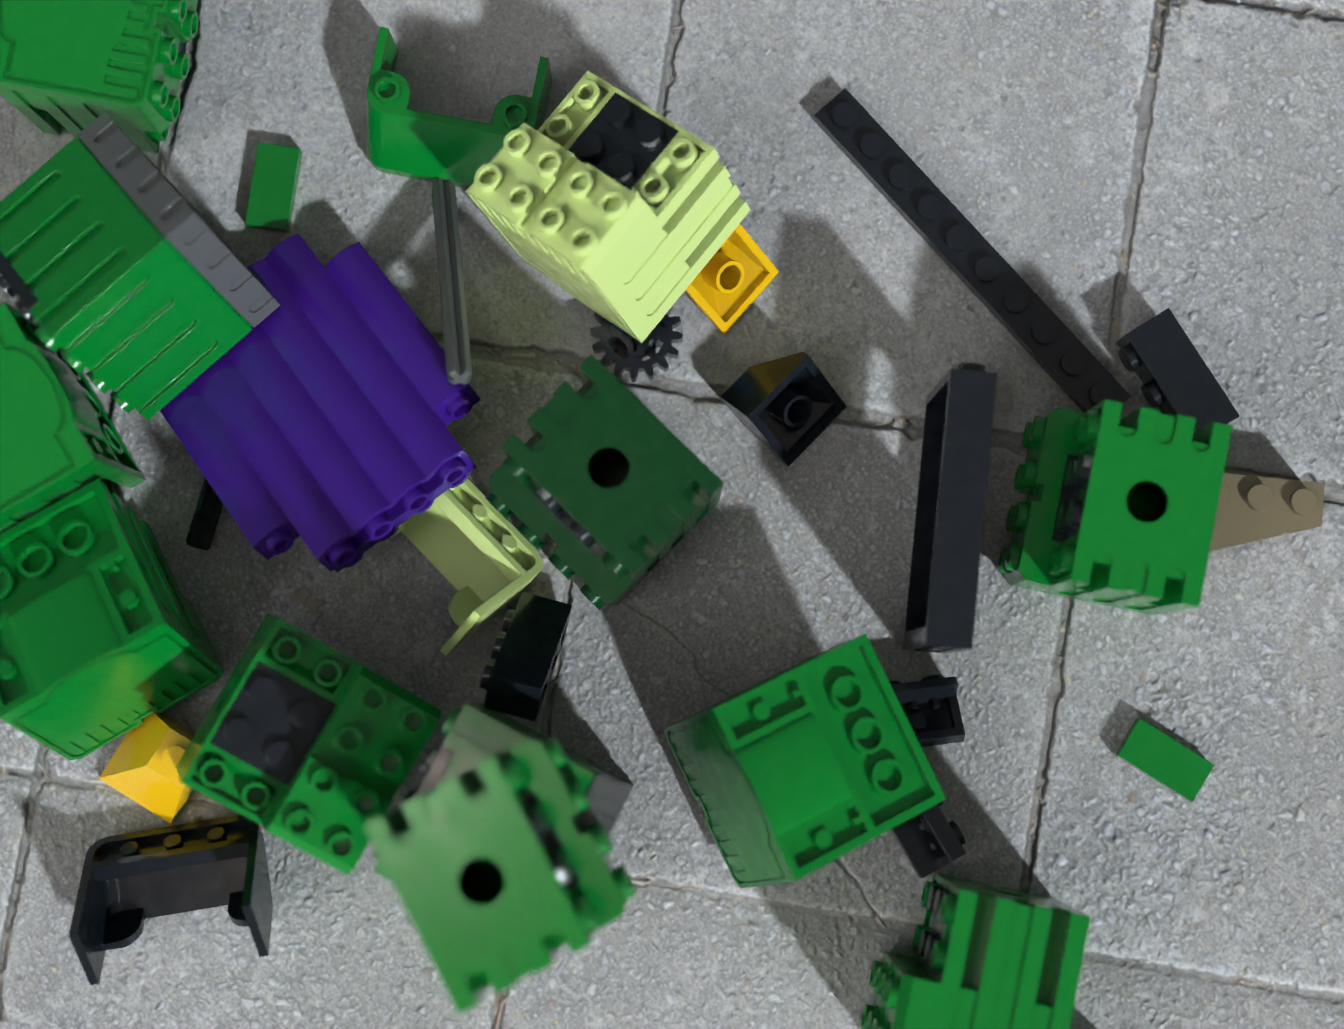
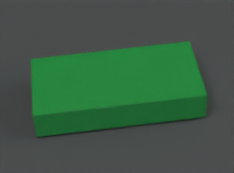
M258 142L245 225L248 228L290 232L302 158L300 148Z
M1136 718L1115 753V756L1190 802H1193L1214 767V764L1139 718Z

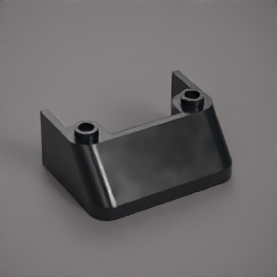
M240 814L108 836L92 844L86 852L69 931V938L90 985L100 983L105 951L127 947L141 935L145 919L228 905V913L234 924L243 927L249 926L259 957L268 956L273 900L264 837L260 825Z

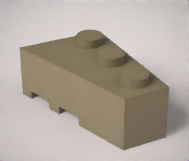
M1224 473L1209 552L1321 527L1325 483Z

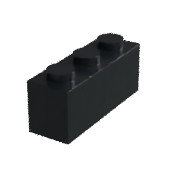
M1169 308L1127 333L1116 342L1120 348L1118 356L1122 364L1130 372L1135 371L1143 384L1141 391L1145 399L1152 407H1158L1162 414L1170 416L1179 414L1196 418L1194 432L1213 422L1228 424L1240 416Z
M522 591L516 608L508 607L502 626V631L506 632V634H497L491 654V659L495 660V662H486L480 681V688L487 690L483 708L536 722L566 636L572 605Z

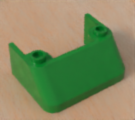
M380 27L367 86L366 119L367 156L372 165L380 172L433 182L438 177L441 180L451 179L455 186L468 188L475 180L477 170L481 166L488 164L502 148L504 138L510 131L517 129L522 123H526L538 131L544 123L553 81L549 58L540 56L532 97L521 95L504 97L497 103L494 109L492 123H482L408 109L411 99L410 87L403 76L394 72L398 55L397 47L389 28Z

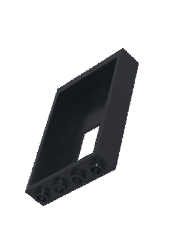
M959 363L957 369L951 368L926 397L903 640L904 650L947 654L971 650L973 646L997 373L985 372V366L982 364Z

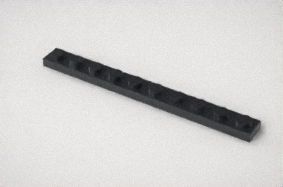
M846 88L814 115L813 121L1083 413H1086L1104 399L1124 404L1131 397Z

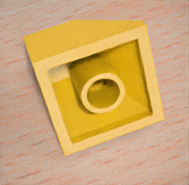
M739 224L687 287L685 292L721 333L726 334L779 271L743 226Z
M154 712L143 718L141 725L128 731L99 779L165 821L173 824L194 789L180 782L176 765L195 734L164 714Z

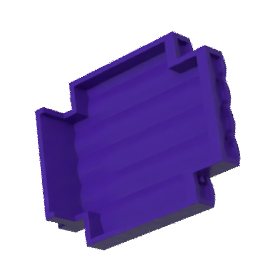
M298 233L281 241L264 259L247 267L280 306L255 328L251 326L252 330L165 405L160 412L256 551L269 560L274 555L287 551L293 545L294 540L301 536L315 558L330 572L335 570L338 573L343 568L351 567L359 562L364 552L379 541L391 538L398 531L401 524L413 515H418L428 510L438 496L449 488L461 485L468 478L469 473L477 468L446 426L453 420L465 417L471 411L473 405L481 399L469 383L453 385L447 380L445 352L360 242L341 250L324 267Z

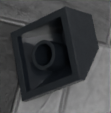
M805 352L750 366L720 396L738 420L788 467L847 407Z

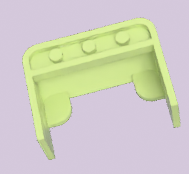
M468 478L461 485L449 488L438 496L428 510L421 514L413 515L401 524L398 531L392 536L394 537L402 532L458 591L449 601L448 610L451 618L459 628L440 649L445 656L485 627L538 575L543 567L542 557L535 547L489 503L481 491Z

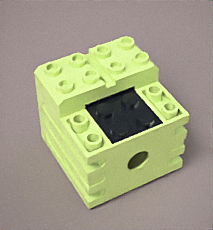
M588 70L538 131L526 123H522L517 129L510 131L504 138L502 148L488 164L481 166L477 170L475 180L465 191L525 263L641 343L648 337L750 211L746 201L738 197L741 192L736 184L730 181V173L727 168L717 161L720 156L713 146Z

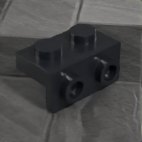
M930 675L915 682L889 681L921 747L964 742L965 730L957 699V677Z
M943 801L891 829L919 878L928 876L966 854L962 847L966 843L962 831L953 820L948 822L939 806L943 805Z

